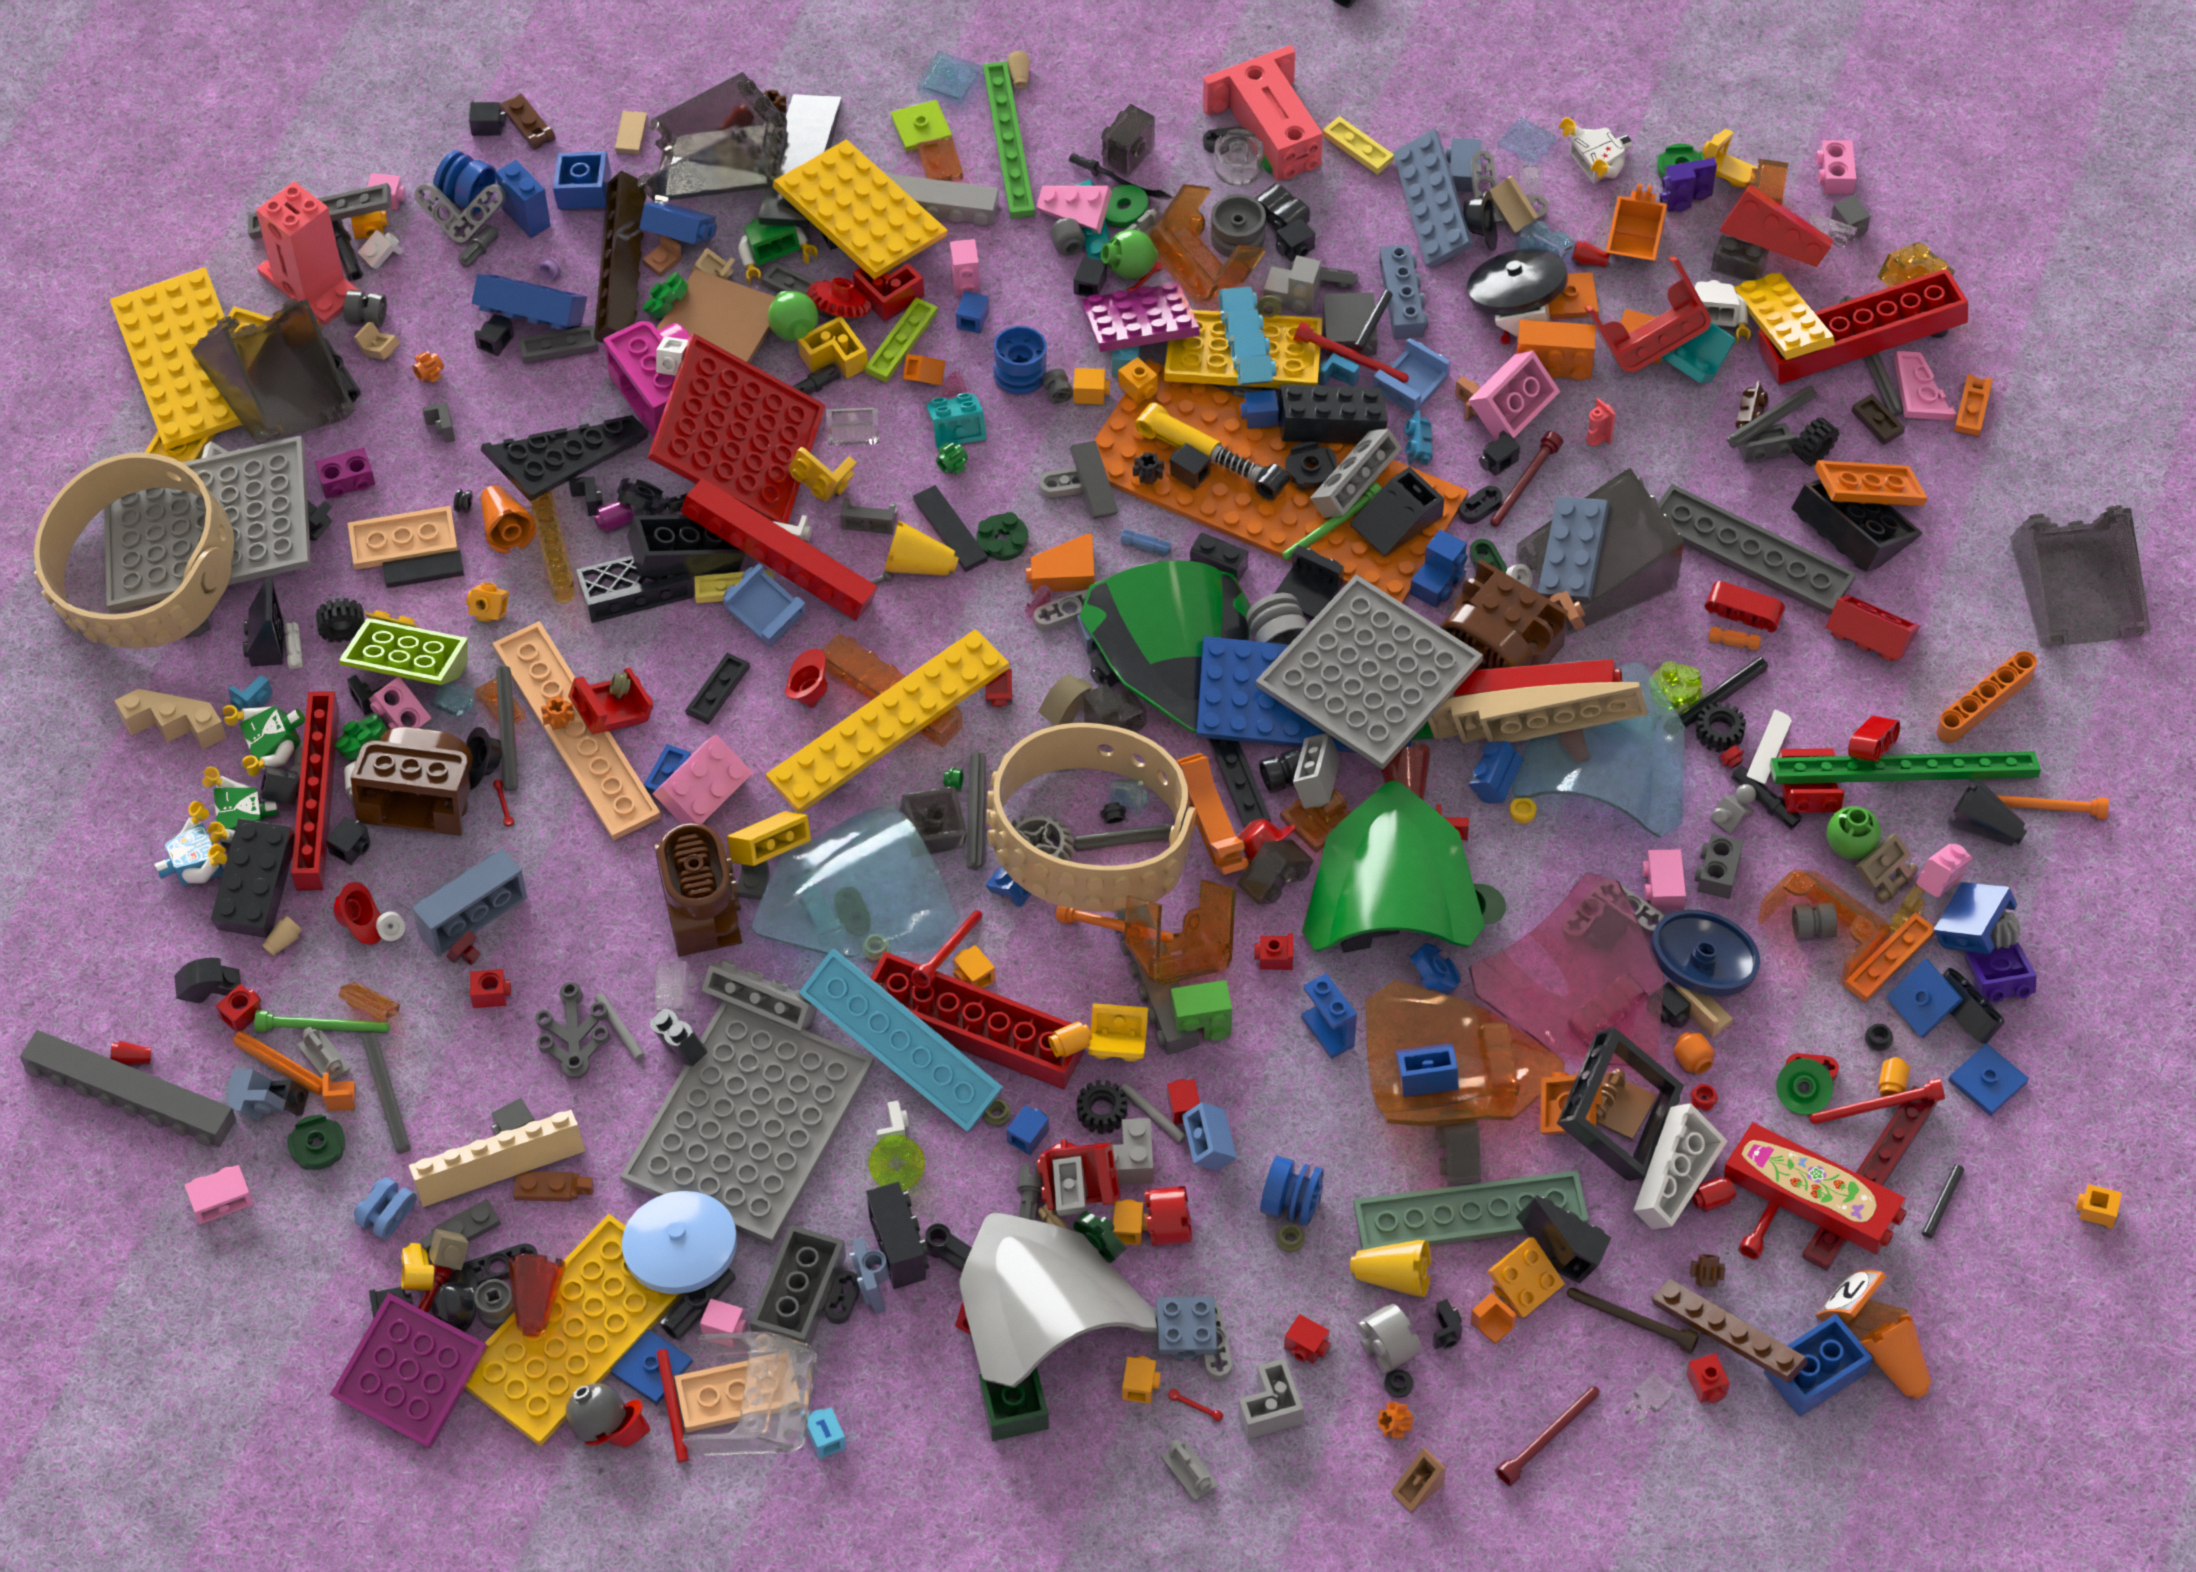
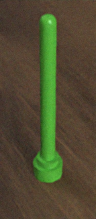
M1373 482L1363 493V497L1358 499L1344 516L1332 517L1285 550L1282 555L1283 558L1291 560L1297 545L1308 548L1361 511L1382 487L1378 483Z
M256 1010L254 1022L255 1032L265 1033L268 1030H273L274 1027L296 1029L311 1027L317 1030L386 1033L390 1029L387 1022L274 1016V1013H269L268 1010Z

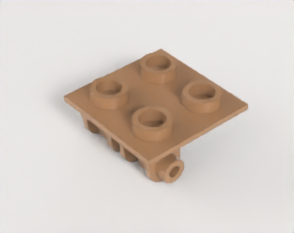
M1616 1068L1615 1071L1606 1072L1602 1079V1106H1596V1123L1633 1140L1657 1095L1626 1081L1624 1077L1625 1072Z

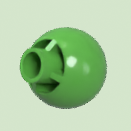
M1129 229L1117 233L1109 243H1105L1102 246L1101 259L1103 263L1109 265L1110 269L1117 276L1123 279L1135 280L1142 278L1151 271L1157 262L1158 251L1149 236L1141 231Z
M782 291L775 297L769 307L768 323L773 333L780 339L788 342H798L797 339L806 337L808 332L816 328L818 310L813 300L806 294L797 291Z
M1849 806L1840 809L1831 817L1827 825L1826 837L1830 848L1839 857L1852 861L1862 860L1879 845L1881 826L1878 819L1869 810L1858 806Z

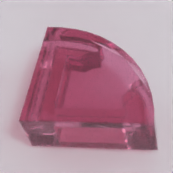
M959 370L951 373L941 387L942 397L946 399L961 393H967V388Z
M1046 584L1035 591L1037 596L1032 603L1028 602L1026 604L1025 612L1030 617L1034 615L1035 610L1039 606L1051 602V589Z

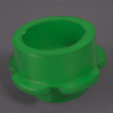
M952 766L949 771L944 773V787H948L951 793L953 790L961 791L964 780L963 770Z

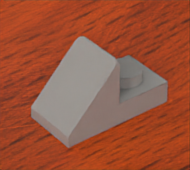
M1081 1156L1053 1160L1058 1216L1087 1212L1086 1197H1088V1190Z

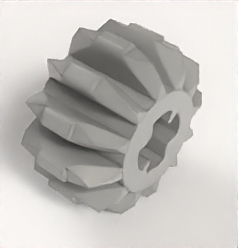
M2004 909L1990 933L1994 948L1997 950L2001 947L2009 948L2010 945L2017 943L2020 924L2019 919L2015 917V913L2006 912V909Z

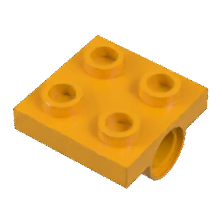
M1534 1237L1526 1239L1487 1271L1495 1283L1493 1285L1495 1294L1498 1297L1501 1296L1505 1300L1504 1303L1510 1305L1519 1318L1526 1317L1565 1285Z

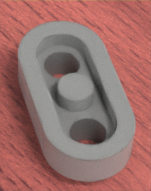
M1076 467L1048 471L1039 478V491L1045 497L1055 498L1084 493L1081 483L1074 484L1076 481L1080 482Z

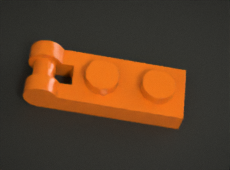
M1967 374L1954 429L1955 432L1980 436L1993 381L1992 378L1985 377V379L1976 378L1974 374Z

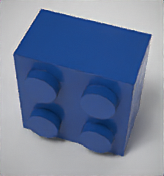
M607 151L558 153L553 191L558 209L605 208L607 183L611 180V168Z

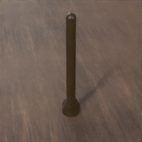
M1574 1287L1567 1290V1296L1570 1299L1673 1340L1680 1347V1350L1692 1354L1697 1345L1700 1333L1692 1329L1687 1331L1682 1329L1679 1331Z

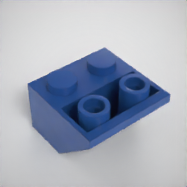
M1451 1043L1395 1050L1403 1097L1459 1090L1458 1067L1454 1047Z

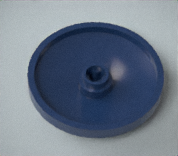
M1689 909L1670 913L1658 922L1651 937V954L1659 969L1673 982L1699 994L1730 996L1740 993L1753 983L1760 967L1758 948L1747 932L1731 920L1712 912Z

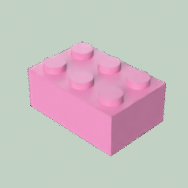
M1534 351L1515 354L1468 401L1494 440L1499 439V433L1503 430L1513 439L1560 393V390Z
M715 734L706 740L653 795L681 824H702L753 772Z

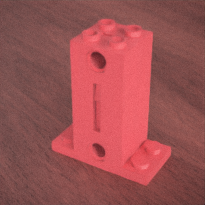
M1292 45L1203 77V110L1206 115L1221 113L1226 108H1230L1241 127L1248 131L1249 139L1262 159L1264 153L1272 166V174L1277 182L1283 179H1291L1304 171L1316 169L1321 165L1323 133L1291 86L1295 78V50Z
M293 181L256 209L268 259L259 265L257 270L259 274L304 310L315 315L316 319H320L321 323L325 326L343 312L348 290L358 289L344 279L329 208Z

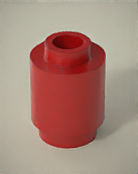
M1719 1176L1701 1183L1691 1198L1697 1209L1701 1208L1703 1212H1708L1729 1204L1731 1199L1736 1198V1191L1729 1177L1722 1178Z

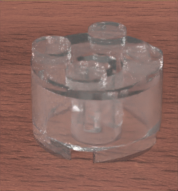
M1233 129L1227 131V135L1222 138L1220 136L1216 140L1214 145V171L1221 183L1232 186H1249L1256 183L1263 172L1264 145L1261 139L1259 141L1251 131Z

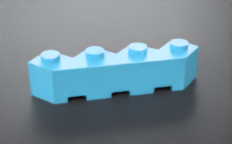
M1252 286L1221 289L1218 291L1220 317L1222 323H1225V336L1228 346H1231V359L1234 369L1238 370V385L1261 384L1273 381L1272 376H1276L1275 361H1271L1270 355H1266V353L1270 352L1269 339L1264 337V332H1260V330H1263V317L1258 315V309H1254L1257 308L1256 292L1252 293Z

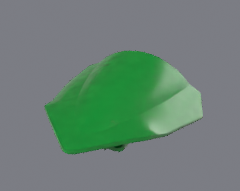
M1387 782L1353 810L1327 835L1302 933L1316 952L1332 948L1338 943L1360 934L1387 930L1423 933L1440 938L1450 944L1468 948L1485 928L1459 831L1400 782Z

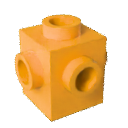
M482 582L481 585L472 588L467 595L466 605L469 606L468 614L474 615L477 620L484 622L504 618L507 612L510 591L498 589L497 585L493 583Z

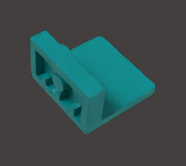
M1711 322L1705 332L1661 358L1697 382L1711 383L1733 347L1736 338Z
M961 393L955 398L949 399L938 397L926 403V409L932 420L936 448H940L946 443L949 445L954 443L956 445L987 440L983 410L975 394Z

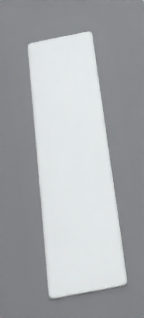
M1774 710L1749 768L1747 777L1763 784L1766 783L1771 771L1769 766L1770 760L1777 757L1792 721L1787 714Z

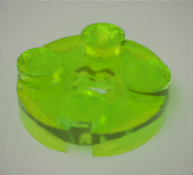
M1674 661L1664 662L1661 668L1656 670L1649 679V690L1654 703L1662 708L1673 710L1679 709V705L1685 703L1688 706L1695 703L1703 691L1700 671L1686 664H1676ZM1675 684L1681 685V686H1676L1675 688H1671V686H1672V685H1675Z
M904 1135L886 1136L871 1151L868 1159L869 1173L879 1187L899 1181L902 1191H906L920 1180L925 1169V1156L921 1147L912 1139ZM898 1155L899 1160H904L905 1165L900 1167L901 1171H895L894 1167H889L888 1162L893 1161V1156Z

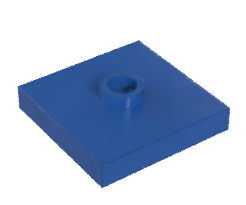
M1924 959L1886 996L1922 1038L1927 1036L1963 1001V998L1928 959Z
M1986 1043L1952 1073L1948 1081L1989 1116H1992L2028 1083L2029 1078Z
M648 1329L611 1369V1375L655 1405H658L665 1395L656 1352L661 1349L668 1350L674 1384L676 1383L674 1376L684 1374L693 1363V1360L690 1356Z

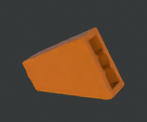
M1092 533L1082 535L1032 556L1031 568H1026V584L1032 583V593L1082 591L1088 589L1091 584H1094Z

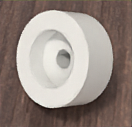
M1517 564L1509 567L1506 571V574L1527 587L1531 586L1533 576L1528 566Z
M386 912L378 918L376 929L384 940L395 941L404 934L405 923L398 913Z

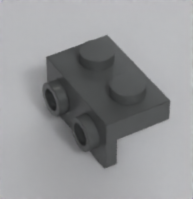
M1786 423L1772 425L1741 444L1739 449L1744 462L1786 456L1793 453L1796 435L1790 434Z

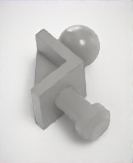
M1749 784L1739 786L1736 790V796L1729 795L1722 798L1717 808L1712 812L1710 819L1732 834L1742 818L1751 815L1755 811L1747 805L1755 800V789Z

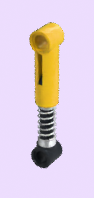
M1150 403L1134 423L1136 430L1145 438L1153 439L1156 437L1178 449H1181L1187 443L1209 456L1211 464L1218 463L1219 467L1224 466L1225 470L1230 469L1231 473L1236 472L1237 476L1242 475V479L1248 478V482L1254 484L1255 490L1264 499L1275 500L1290 480L1288 473L1282 467L1276 464H1271L1268 467L1260 464L1256 465V462L1252 464L1250 459L1246 461L1244 456L1240 458L1238 453L1234 455L1232 450L1226 451V447L1222 446L1220 441L1169 416L1168 412L1159 404Z

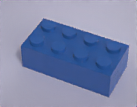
M477 274L471 304L478 305L479 310L483 312L502 313L503 311L502 316L514 319H525L527 317V322L535 324H549L551 322L550 327L565 330L573 329V326L582 325L588 296L494 274Z

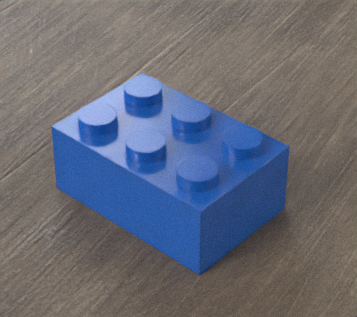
M1835 1314L1787 1345L1789 1348L1805 1356L1807 1365L1790 1383L1783 1381L1765 1369L1764 1375L1797 1415L1801 1417L1869 1372L1873 1357L1839 1316Z

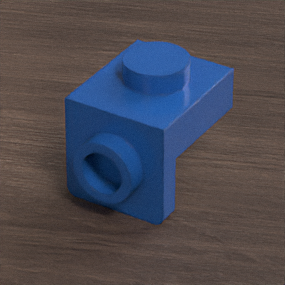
M1002 866L993 873V876L986 884L990 892L1010 896L1018 907H1022L1031 895L1030 892L1016 883Z

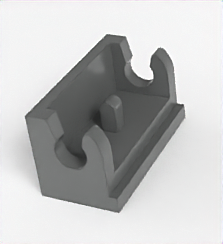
M844 498L840 514L842 529L893 534L897 515L896 503H890L888 510L851 506L849 504L850 498Z

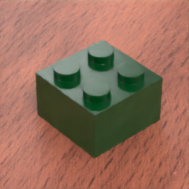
M1037 1367L1014 1388L987 1382L982 1378V1374H978L979 1390L992 1441L1049 1429V1414Z

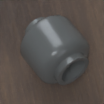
M1059 219L1050 230V238L1055 249L1060 254L1075 255L1081 251L1086 242L1081 225L1075 219Z

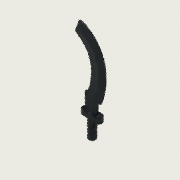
M1072 153L1069 157V162L1088 169L1092 175L1097 176L1101 173L1122 185H1134L1118 177L1114 172L1100 167L1099 162L1094 159L1088 160L1075 153ZM1140 187L1146 192L1147 196L1161 200L1173 198L1160 189L1149 190Z

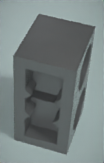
M1711 834L1709 844L1703 843L1700 859L1705 861L1703 866L1698 865L1694 880L1699 882L1698 892L1730 899L1743 841Z

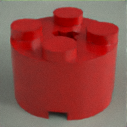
M1185 1186L1145 1191V1203L1149 1211V1215L1146 1216L1148 1233H1150L1152 1246L1192 1242L1191 1216L1188 1204L1185 1203L1188 1202Z

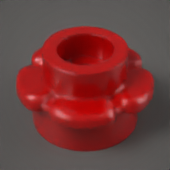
M1735 745L1719 756L1723 763L1722 767L1728 765L1732 769L1743 762L1744 759L1741 756L1744 754V750L1740 751L1738 746Z
M1700 1084L1690 1093L1692 1097L1691 1104L1697 1109L1710 1110L1718 1101L1715 1089L1708 1084Z

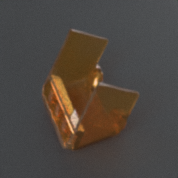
M1183 184L1151 230L1149 237L1158 251V259L1193 299L1208 302L1218 297V291L1221 289L1234 288L1242 284L1266 251L1260 247L1238 245L1223 266L1199 238L1205 228V218L1198 209L1211 189L1205 186Z
M1793 870L1789 872L1762 899L1758 917L1760 924H1763L1791 895L1805 896L1814 904L1821 902L1834 903L1837 920L1850 929L1851 937L1860 944L1845 961L1840 981L1844 985L1845 981L1890 937L1891 927L1885 919L1815 870Z
M1201 880L1199 907L1193 908L1186 913L1183 919V932L1173 934L1174 939L1170 943L1160 941L1162 904L1131 895L1126 896L1125 943L1150 981L1163 985L1224 971L1229 967L1233 954L1236 889Z

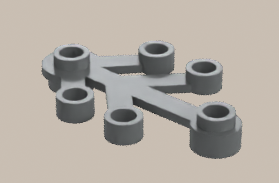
M567 982L561 987L559 992L562 1002L566 1005L567 1028L553 1020L548 1010L539 1011L535 1016V1020L539 1028L549 1030L568 1043L569 1053L555 1045L553 1037L549 1034L540 1035L537 1039V1045L541 1052L549 1053L562 1062L561 1067L566 1076L581 1078L589 1070L590 1063L588 1059L601 1045L606 1044L610 1039L609 1031L605 1026L595 1027L600 1021L607 1018L608 1010L605 1003L595 1002L590 1007L591 1014L579 1026L577 1005L582 1002L583 993L577 983ZM574 990L573 993L566 994L567 991ZM603 1009L602 1013H595L596 1010ZM544 1017H548V1018H549V1019H548L547 1021H545V1022H541V1021H540V1020H541L542 1018H544ZM593 1029V1039L580 1051V1042ZM599 1033H605L603 1037H597ZM550 1041L547 1046H542L543 1042ZM579 1061L578 1065L571 1066V1063Z

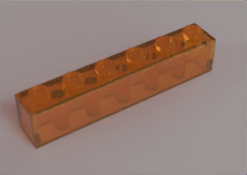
M838 633L821 650L826 656L825 671L871 701L906 677L894 665L886 664L874 652L865 650L853 638L845 637L841 633ZM955 706L924 727L919 733L943 748L962 729V713Z

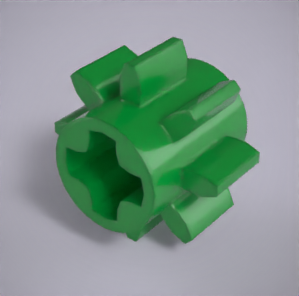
M946 443L938 448L940 454L937 455L936 463L945 474L950 472L957 475L966 469L964 464L968 460V455L961 445H954V443L949 445Z

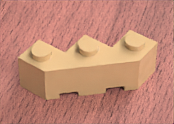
M136 689L114 700L119 717L131 736L155 724L167 743L190 731L202 750L226 739L222 721L210 702L143 689Z

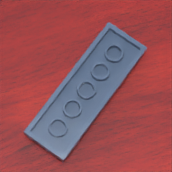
M1434 128L1393 151L1423 257L1429 268H1434L1473 247L1440 134Z

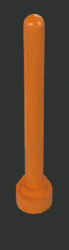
M1996 795L2008 807L2090 813V816H2095V819L2107 820L2108 798L2097 797L2096 800H2091V802Z
M1059 905L1056 909V920L1061 923L1071 924L1080 921L1170 943L1174 939V935L1168 931Z

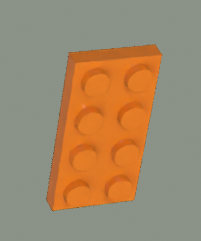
M1818 460L1814 467L1832 501L1924 506L1928 499L1910 466Z

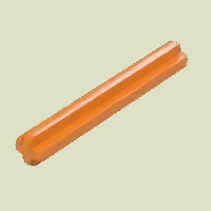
M238 1031L233 1037L236 1047L316 1095H320L323 1092V1079L244 1031Z

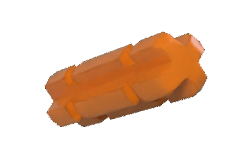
M1714 626L1710 628L1708 637L1710 642L1719 643V641H1723L1724 645L1740 648L1748 646V649L1755 651L1760 647L1761 636L1750 634V636H1746L1745 632L1729 629L1721 631L1722 628Z

